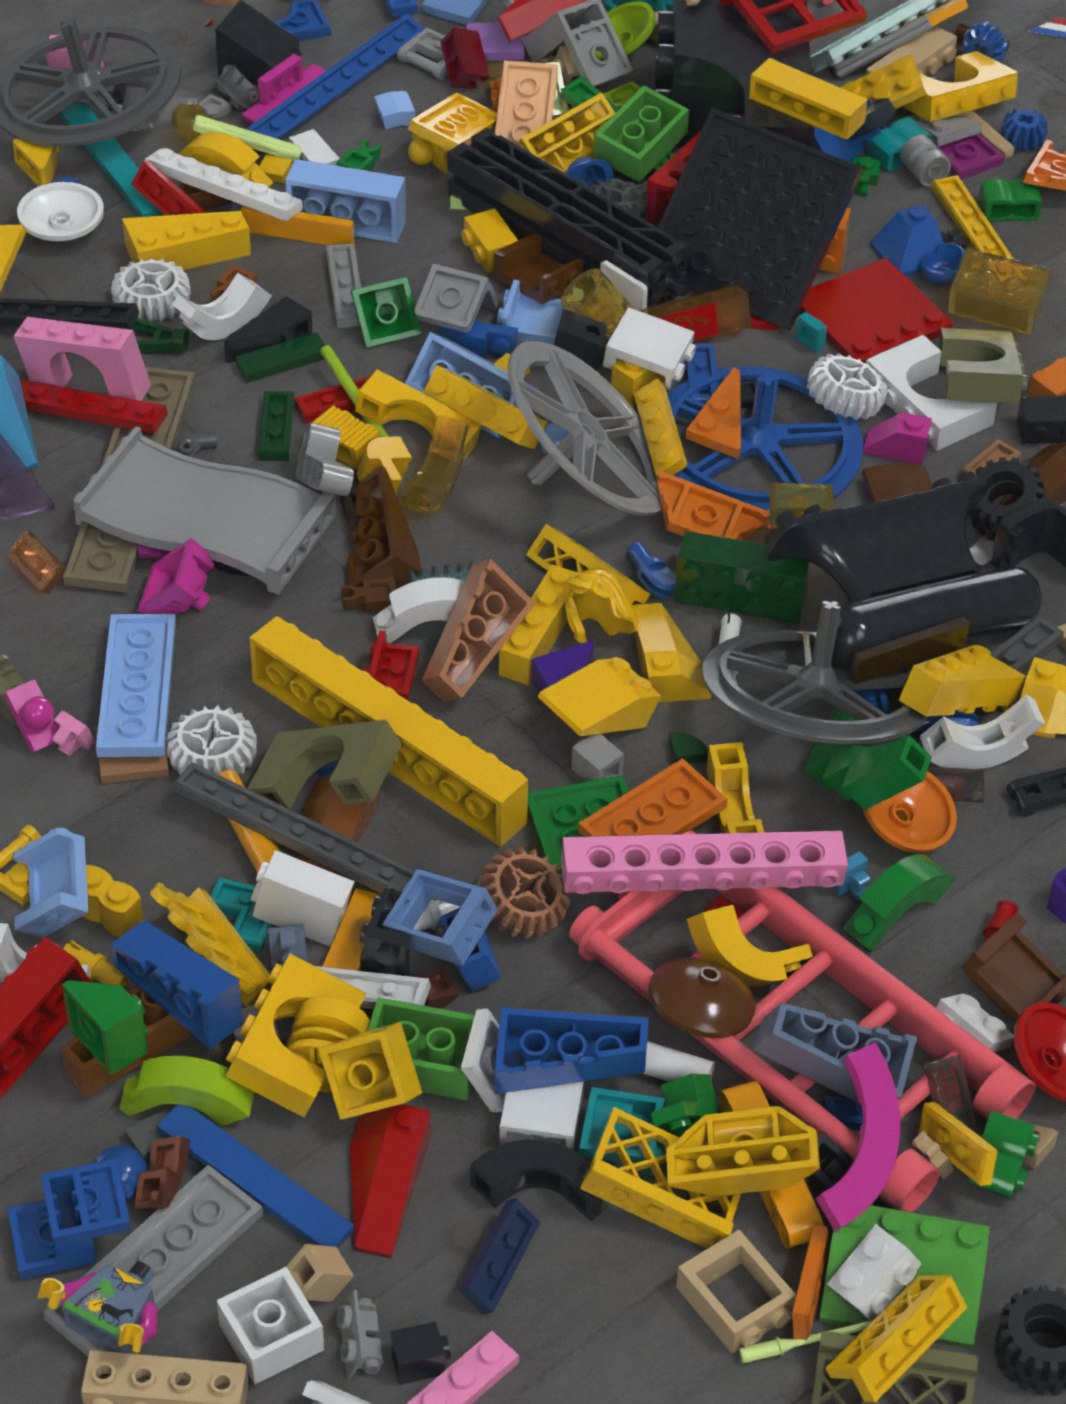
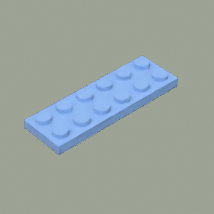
M111 614L96 742L97 757L165 756L176 633L175 614Z

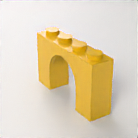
M978 51L960 55L955 60V83L937 81L920 73L927 95L902 107L929 122L1010 100L1016 98L1018 72Z
M290 953L283 966L278 963L274 966L267 980V983L273 985L271 990L268 991L263 988L253 1008L259 1010V1013L256 1017L249 1014L239 1034L245 1036L243 1043L236 1040L226 1058L232 1064L225 1077L305 1117L321 1088L326 1072L325 1069L288 1050L276 1035L274 1021L284 1017H295L301 1003L312 997L329 996L340 998L360 1008L367 993Z

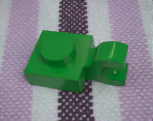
M853 157V164L864 169L857 185L856 194L867 195L869 184H878L881 160L870 157Z

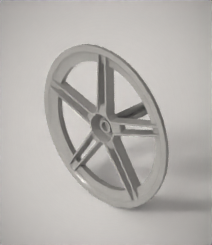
M527 341L517 346L512 351L508 360V378L511 390L526 422L548 452L527 473L531 483L535 486L537 484L539 486L542 485L562 467L584 488L617 509L639 516H649L660 512L662 508L656 485L657 476L641 419L625 398L588 364L557 346L541 341ZM530 366H544L563 404L524 383L526 369ZM573 380L591 392L612 413L613 417H594L586 407ZM533 411L569 431L568 436L555 446L541 427ZM607 427H618V428L607 429V430L604 429V428H607ZM623 436L630 437L642 460L646 479L609 439ZM596 454L638 498H626L616 495L593 482ZM572 456H573V464L569 461V459H570Z

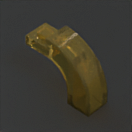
M443 415L437 416L424 464L416 475L408 476L406 479L400 503L402 508L425 515H433L443 507L456 484L466 454V452H463L470 423Z

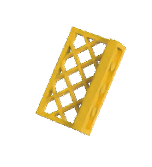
M613 1107L580 1189L706 1249L729 1236L734 1225L732 1220L741 1194L714 1197L710 1195L700 1196L699 1193L688 1191L691 1200L687 1201L675 1196L659 1166L660 1164L667 1163V1155L655 1157L647 1142L655 1140L662 1143L666 1149L673 1142L676 1143L679 1137ZM616 1122L628 1127L634 1138L621 1141L614 1129ZM638 1145L646 1160L632 1164L625 1148ZM616 1151L623 1167L616 1168L602 1161L603 1156ZM650 1167L657 1183L650 1184L640 1179L637 1171ZM718 1200L725 1213L724 1217L722 1218L709 1212L705 1203Z

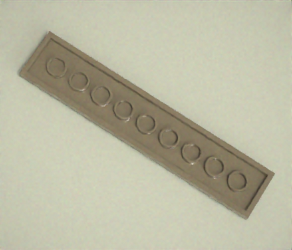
M145 367L151 387L142 401L166 405L168 416L155 434L142 431L141 433L146 438L173 450L196 382L195 372ZM115 427L102 466L106 458L112 455L119 447L123 437L130 434L131 429ZM84 522L80 527L63 576L64 586L127 593L139 557L136 543L104 532Z

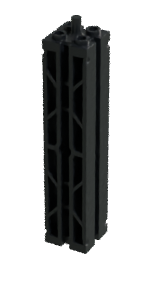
M487 127L471 137V144L469 146L462 142L447 152V169L454 174L453 177L448 179L450 199L451 196L459 198L462 206L475 214L496 209L518 240L535 233L542 237L541 253L564 265L577 258L583 260V280L600 289L601 263L607 260L647 286L646 314L652 315L657 310L662 309L667 300L671 301L677 296L684 297L687 294L688 287L686 272L684 271L687 266V244L682 241L674 240L670 234L503 136L496 135L493 130Z

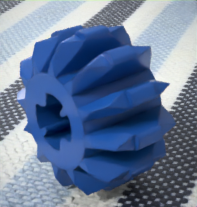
M989 21L984 22L983 25L978 22L966 31L961 47L966 49L965 54L978 51L999 62L1005 57V50L1009 44L1003 40L1006 33H999V25L991 27Z
M1024 108L1020 111L1014 109L1012 113H1006L1000 132L1015 149H1022L1023 152L1026 149L1035 151L1036 147L1043 146L1048 133V122L1044 120V115L1036 114V110L1027 111Z

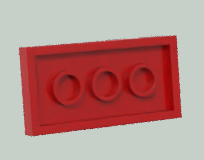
M701 131L648 179L645 220L656 227L660 224Z

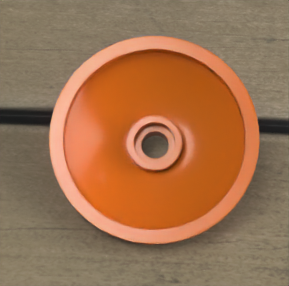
M928 771L923 782L866 810L863 809L868 823L882 839L898 849L911 853H929L941 848L953 835L957 823L956 808L950 793Z

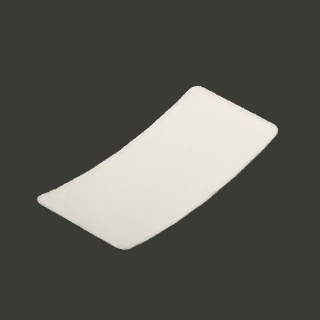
M987 534L970 548L974 561L980 565H984L992 560L995 541L989 540Z

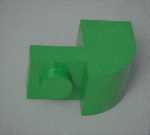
M691 1073L662 1084L667 1107L651 1112L654 1126L669 1127L670 1132H674L675 1136L680 1138L704 1115L717 1114L718 1104L710 1074Z

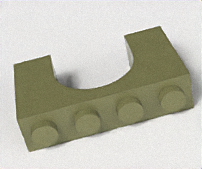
M941 328L939 350H941L940 366L947 367L945 379L946 399L1020 403L1021 393H1026L1027 375L1024 374V363H1021L1022 354L1019 353V342L1014 341L1012 331Z
M387 720L277 732L247 789L291 810L306 780L319 768L339 760L329 779V783L344 805L373 803L402 743Z

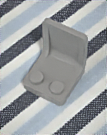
M433 263L414 311L419 321L466 333L471 331L480 307L496 311L499 302L493 285L489 283L488 277Z

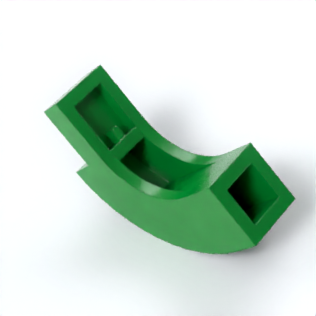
M916 854L906 857L883 872L859 897L863 903L843 929L868 950L873 951L894 923L909 908L920 902L936 905L956 878L926 855Z

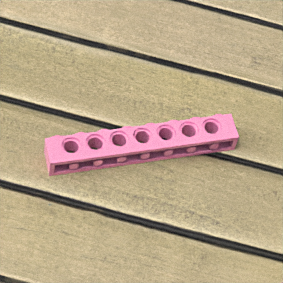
M842 831L563 837L560 858L564 893L576 892L579 894L609 891L622 893L625 891L657 892L660 890L693 891L695 889H763L766 887H787L793 889L803 886L829 888L843 885L848 867Z

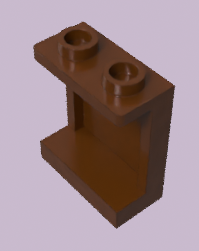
M533 233L494 252L492 278L509 287H512L514 280H519L520 292L543 305L569 292L571 287L577 288L582 285L584 261L577 258L564 265L541 253L542 237Z
M1018 912L982 944L961 967L1015 1022L1018 1016L1032 1004L1050 1002L1053 998L1059 1003L1066 997V975L1020 932L1027 921Z

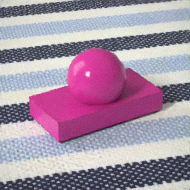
M34 679L6 691L3 696L31 753H36L56 744L52 739L59 727L54 721V708L51 702L44 698L36 680Z

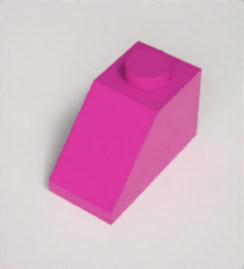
M900 413L870 428L863 453L923 465L932 418Z

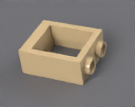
M737 1230L678 1267L676 1288L732 1354L738 1351L739 1348L755 1345L762 1338L763 1334L774 1327L776 1329L784 1327L792 1319L796 1294L740 1230ZM742 1264L772 1300L736 1322L706 1285Z

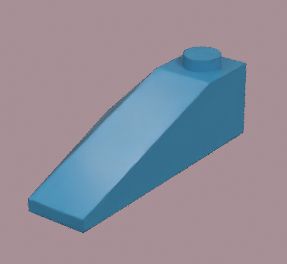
M0 355V463L7 473L14 478L38 467L39 462L19 375L5 358Z

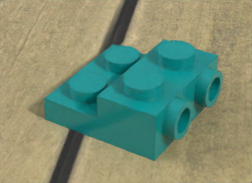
M591 1087L579 1154L583 1157H594L613 1107L654 1125L651 1112L664 1108L665 1098ZM616 1122L614 1129L621 1141L634 1138L628 1127ZM658 1127L668 1132V1127ZM655 1140L647 1142L655 1157L664 1154L663 1144H659ZM638 1145L625 1148L632 1164L646 1160ZM616 1151L603 1156L602 1160L616 1162V1168L623 1167ZM650 1167L637 1171L638 1174L652 1176L653 1174Z

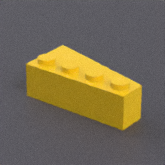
M241 211L122 218L125 247L134 263H138L140 259L148 261L151 257L156 261L164 258L166 263L174 261L175 266H181L183 270L251 255L249 227Z
M972 645L914 665L899 701L926 717L954 715L955 710L969 714L974 713L976 707H983L982 710L985 712H995L996 707L1001 706V709L1007 711L1016 703L1027 676L991 656V652L987 648L980 645Z

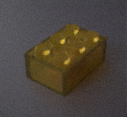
M967 248L950 289L948 313L1032 335L1049 292L1052 269Z

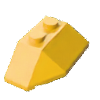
M600 93L523 136L519 141L525 150L564 172L577 158L591 157L595 159L594 134L615 114V111L604 95Z
M780 1106L704 1115L676 1143L673 1142L666 1148L669 1187L714 1197L790 1188L820 1169L817 1131Z

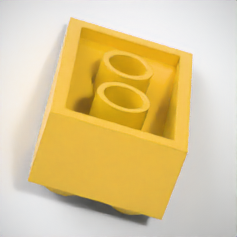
M614 657L594 661L540 691L538 698L579 736L646 728L661 695L652 688V684L647 679L635 673L626 660Z

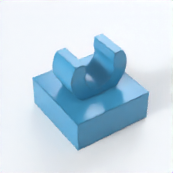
M860 851L847 858L848 867L843 885L830 887L838 897L850 891L856 899H859L867 889L864 885L871 882L870 877L866 873L868 859Z

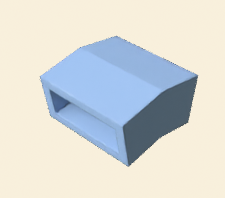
M393 91L374 96L378 113L386 130L397 126H409L410 120L415 117V109L407 91Z

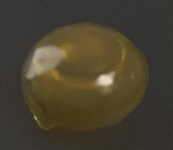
M188 102L180 103L173 108L171 126L173 132L180 139L191 142L198 135L202 134L193 130L196 116L206 117L202 105Z

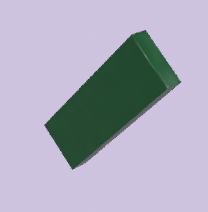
M315 332L236 356L235 364L248 383L323 360L324 357L320 350L326 345L319 334Z
M264 391L258 450L259 461H289L294 411V392Z

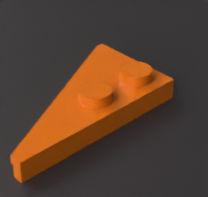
M733 367L686 429L685 439L737 459L740 457L741 451L740 370Z

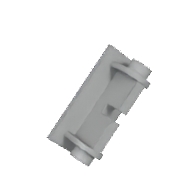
M353 1290L345 1303L340 1305L336 1319L337 1326L341 1328L343 1342L340 1356L342 1362H345L348 1379H351L358 1368L364 1369L367 1374H376L380 1371V1366L383 1364L380 1338L366 1337V1335L376 1336L379 1332L376 1305L372 1304V1300L369 1298L358 1300L357 1290Z

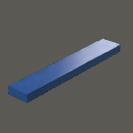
M178 1104L157 1125L158 1133L165 1138L182 1136L190 1139L188 1155L205 1167L210 1165L260 1204L265 1211L310 1244L332 1246L338 1249L354 1232V1224L192 1107Z

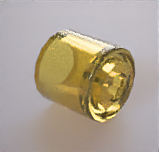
M596 268L578 275L570 282L561 297V305L564 309L605 323L607 326L605 338L614 333L628 307L631 308L627 298L601 269Z

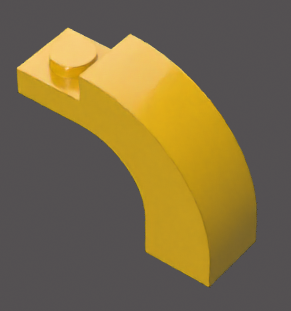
M202 133L178 153L184 157L195 158L200 163L216 166L227 173L241 175L244 179L254 183L265 184L267 187L273 184V181L255 162L260 156L241 140L225 133Z
M733 905L703 912L687 919L693 941L704 959L715 961L733 970L751 987L768 986L786 980V973L798 970L801 967L800 961L813 957L809 943L779 952H765L756 948L743 935Z

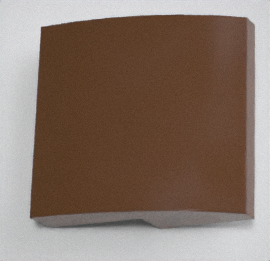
M885 464L864 468L861 473L871 503L933 490L927 469L921 465Z

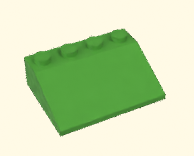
M870 1205L868 1209L847 1226L837 1232L833 1229L819 1322L850 1326L870 1321L858 1309L833 1291L827 1283L876 1224L906 1246L921 1262V1266L917 1269L913 1280L918 1275L952 1276L968 1308L935 1342L973 1349L990 1226ZM908 1283L907 1285H904V1287L900 1290V1292L896 1295V1297H897L910 1283Z

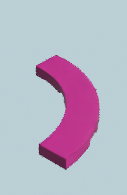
M876 1042L847 1055L842 1060L855 1086L858 1102L862 1105L863 1124L860 1126L859 1142L855 1153L856 1157L849 1170L846 1171L837 1184L816 1198L835 1232L855 1220L880 1195L891 1175L899 1149L900 1110L897 1092L888 1065Z

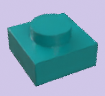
M808 312L798 316L796 339L816 354L825 349L827 326Z

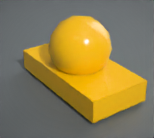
M412 132V142L408 148L410 160L420 166L432 162L444 174L449 172L447 169V152L441 150L439 145L431 141H423L417 138L416 134Z

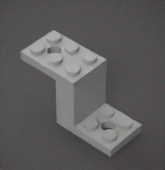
M516 0L503 1L506 8H508ZM588 0L558 11L530 34L521 37L532 63H536L550 55L556 56L559 47L566 45L580 76L593 87L621 78L634 71L601 0ZM595 50L602 54L603 62L595 57Z

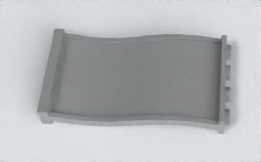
M135 426L128 436L123 437L116 451L106 458L104 465L97 474L94 473L91 476L88 485L83 491L76 494L73 500V510H75L76 524L79 526L87 522L104 532L151 548L173 551L192 538L207 551L211 560L221 562L266 583L267 591L279 595L336 517V494L324 491L322 494H319L301 484L257 469L207 462L186 456L142 435L141 428Z

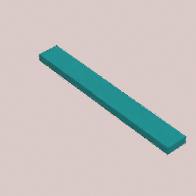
M78 100L58 113L67 126L86 124L99 120L85 102H79ZM115 138L83 145L140 217L164 215L131 185L139 168Z

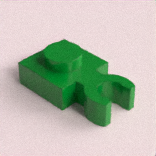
M365 139L360 143L359 150L354 148L348 150L336 162V166L370 171L375 166V160L381 156V145L377 144L374 148H369V140Z

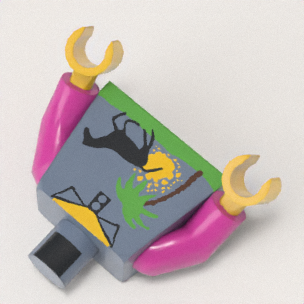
M136 1261L127 1274L108 1265L104 1266L97 1273H92L68 1283H62L54 1278H47L42 1281L37 1298H49L47 1305L52 1310L57 1309L59 1304H63L62 1308L66 1327L111 1352L131 1354L133 1351L139 1353L141 1345L152 1340L157 1335L158 1308L154 1304L153 1290L148 1286V1283L155 1274L144 1262Z

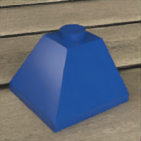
M922 204L898 211L870 241V246L881 259L887 258L907 277L921 272V263L925 253L933 254L936 246L943 243L937 220Z

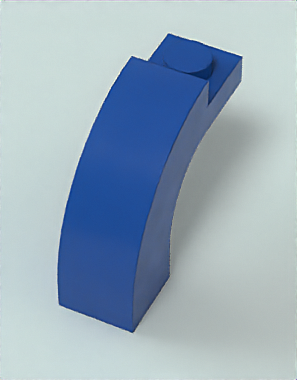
M475 320L471 331L465 333L437 325L440 336L455 342L486 359L487 354L503 356L505 353L511 355L512 351L518 346V327L486 324Z

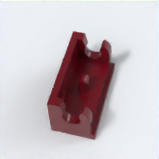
M453 27L440 41L451 88H477L476 82L472 80L486 81L490 77L479 31Z

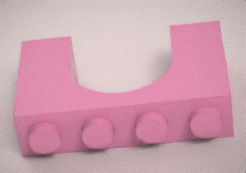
M26 317L13 336L30 381L65 387L73 376L65 352H70L88 359L99 369L105 380L109 395L142 401L151 387L133 330Z

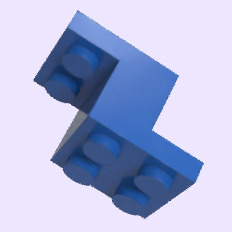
M117 1159L40 1174L45 1200L7 1208L20 1280L95 1264L97 1262L93 1238L131 1230Z

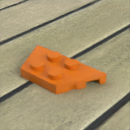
M1046 140L1027 170L1023 183L1066 191V151H1064L1063 155L1052 149L1054 143Z
M662 471L658 473L656 485L667 531L684 536L685 531L743 541L765 526L769 521L772 512Z

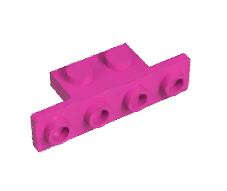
M296 54L291 55L258 79L259 102L242 113V119L253 124L327 70L315 64H311L303 70L302 57Z

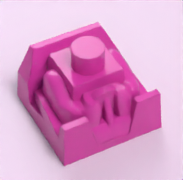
M190 538L154 563L137 611L141 614L173 613L177 615L179 612L187 611L190 605L198 611L202 610L210 599V595L203 591L207 579L205 573L214 567V563L207 551Z

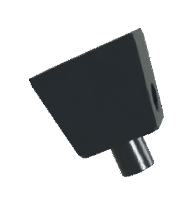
M563 309L553 345L573 354L596 371L600 358L604 359L606 345L609 342L605 341L607 326L605 323Z

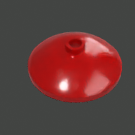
M1050 1002L1035 1003L1026 1008L1016 1020L1014 1027L1016 1053L1025 1073L1039 1089L1057 1100L1066 1102V1008Z

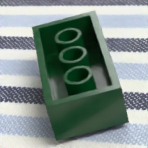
M685 531L677 558L674 602L800 624L806 599L810 562L795 558L769 561L763 552L766 544Z

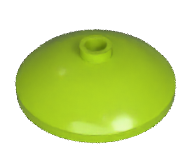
M639 1L629 2L607 12L627 57L638 51L653 32L656 15L647 3ZM595 50V57L603 62L602 54Z

